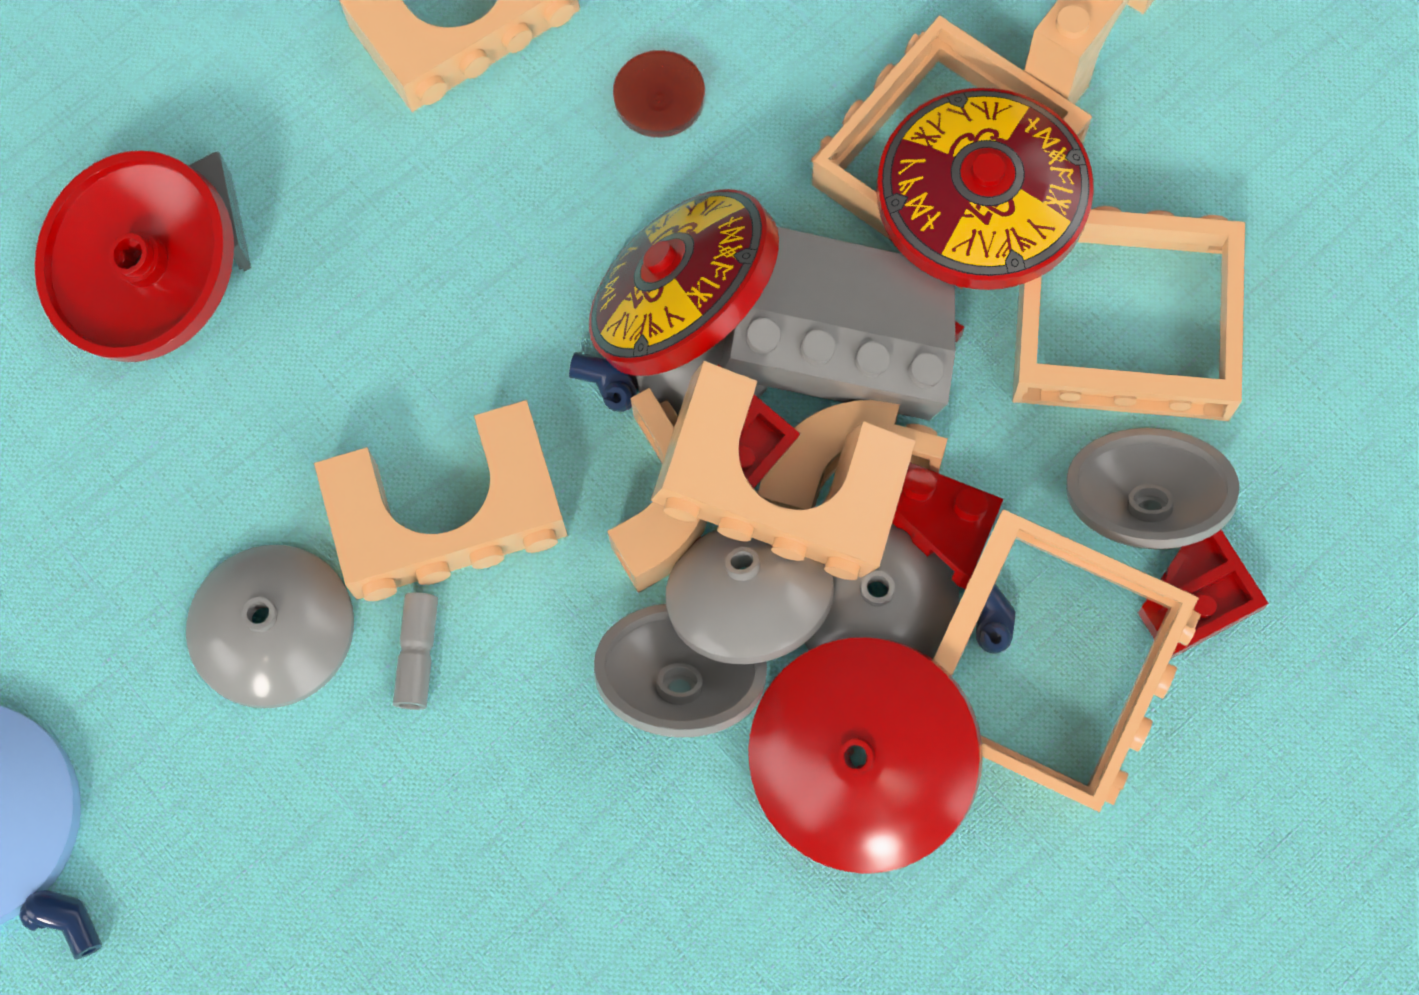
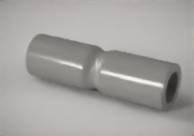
M417 592L405 594L400 633L401 652L397 660L393 706L410 710L427 708L432 662L430 650L434 643L438 597Z

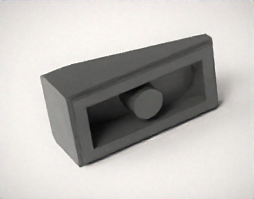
M214 152L189 166L208 179L223 199L232 223L234 260L239 269H243L245 272L251 268L232 176L220 152Z

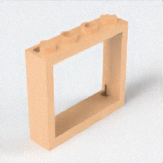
M939 15L925 32L922 31L920 35L915 33L906 46L904 57L896 66L890 63L882 70L874 84V91L865 101L857 100L850 107L843 119V127L833 138L826 136L821 140L820 150L811 159L813 163L812 185L890 239L880 217L876 191L845 171V169L937 62H940L977 88L1009 90L1037 100L1066 121L1082 143L1085 140L1092 116Z
M1100 206L1091 209L1078 242L1222 254L1219 379L1037 363L1041 277L1019 285L1012 402L1229 421L1242 402L1245 222L1229 221L1227 218L1219 215H1206L1200 218L1180 217L1162 210L1143 214L1121 212L1118 208L1111 206Z
M1003 509L933 659L951 676L958 665L1015 539L1169 608L1088 785L981 735L984 758L1100 812L1105 801L1114 805L1120 790H1123L1128 773L1120 770V767L1129 748L1139 752L1150 731L1153 720L1144 715L1153 696L1155 695L1163 699L1173 681L1177 667L1169 664V661L1177 643L1179 642L1187 646L1196 631L1195 627L1201 614L1193 611L1199 597Z

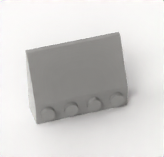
M777 227L779 251L773 273L755 305L744 319L725 337L721 366L724 369L756 380L757 385L843 403L874 400L900 404L898 414L930 421L948 405L956 351L955 285L945 283L928 275L900 253Z

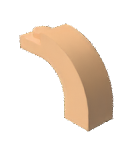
M648 388L631 397L634 419L663 464L678 416L667 400L659 404L651 389ZM652 502L642 512L607 532L611 548L639 593L671 573L675 563L701 538L707 521L699 518L695 522L676 519L663 511L664 505Z
M860 400L837 404L816 412L794 427L801 433L800 436L761 480L757 493L768 502L785 509L805 510L814 508L823 485L836 472L846 436L863 421L915 440L910 462L939 473L948 438L937 436L938 434L935 430L924 425L908 424L906 427L896 425L900 404L874 400Z

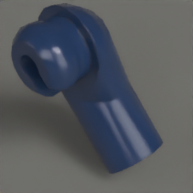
M577 352L573 354L569 370L570 378L596 383L605 405L610 410L624 412L632 407L631 397L637 395V388L629 374L617 370L605 358Z
M996 584L976 625V640L979 646L989 653H1000L1010 646L1015 624V610Z
M43 890L30 895L26 899L25 904L20 908V921L27 929L35 931L37 928H51L62 931L74 959L87 957L102 947L86 907L78 898Z

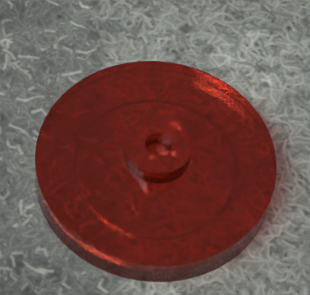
M666 50L644 52L630 59L618 72L613 86L615 109L623 123L641 135L662 138L679 134L693 125L703 110L705 104L703 77L696 65L681 54Z

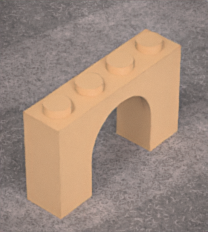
M339 0L350 29L411 112H414L423 105H430L439 101L451 88L466 79L480 76L492 63L509 53L523 50L533 38L552 27L564 25L572 18L573 14L580 10L578 0H497L487 14L470 24L459 27H438L417 18L402 0Z
M1057 0L1034 30L1024 71L1073 104H1076L1089 87L1100 50L1125 6L1129 5L1144 14L1154 0Z
M703 361L691 376L651 501L664 505L663 511L676 519L695 522L699 518L719 525L718 532L728 538L738 541H750L751 538L771 544V551L783 558L803 561L807 557L825 564L824 570L838 578L856 580L858 577L862 578L879 568L916 441L863 421L846 436L832 486L821 505L805 510H791L776 506L762 498L751 487L744 476L739 460V439L757 381Z
M527 400L474 415L490 471L489 491L486 500L476 515L464 525L449 532L439 534L419 533L405 528L392 518L378 465L368 447L314 463L344 582L356 600L364 598L366 601L386 599L394 595L398 587L418 582L421 585L439 583L449 578L451 571L470 565L475 569L488 568L502 562L504 555L523 549L529 553L541 552L555 546L558 543L557 539L568 536Z

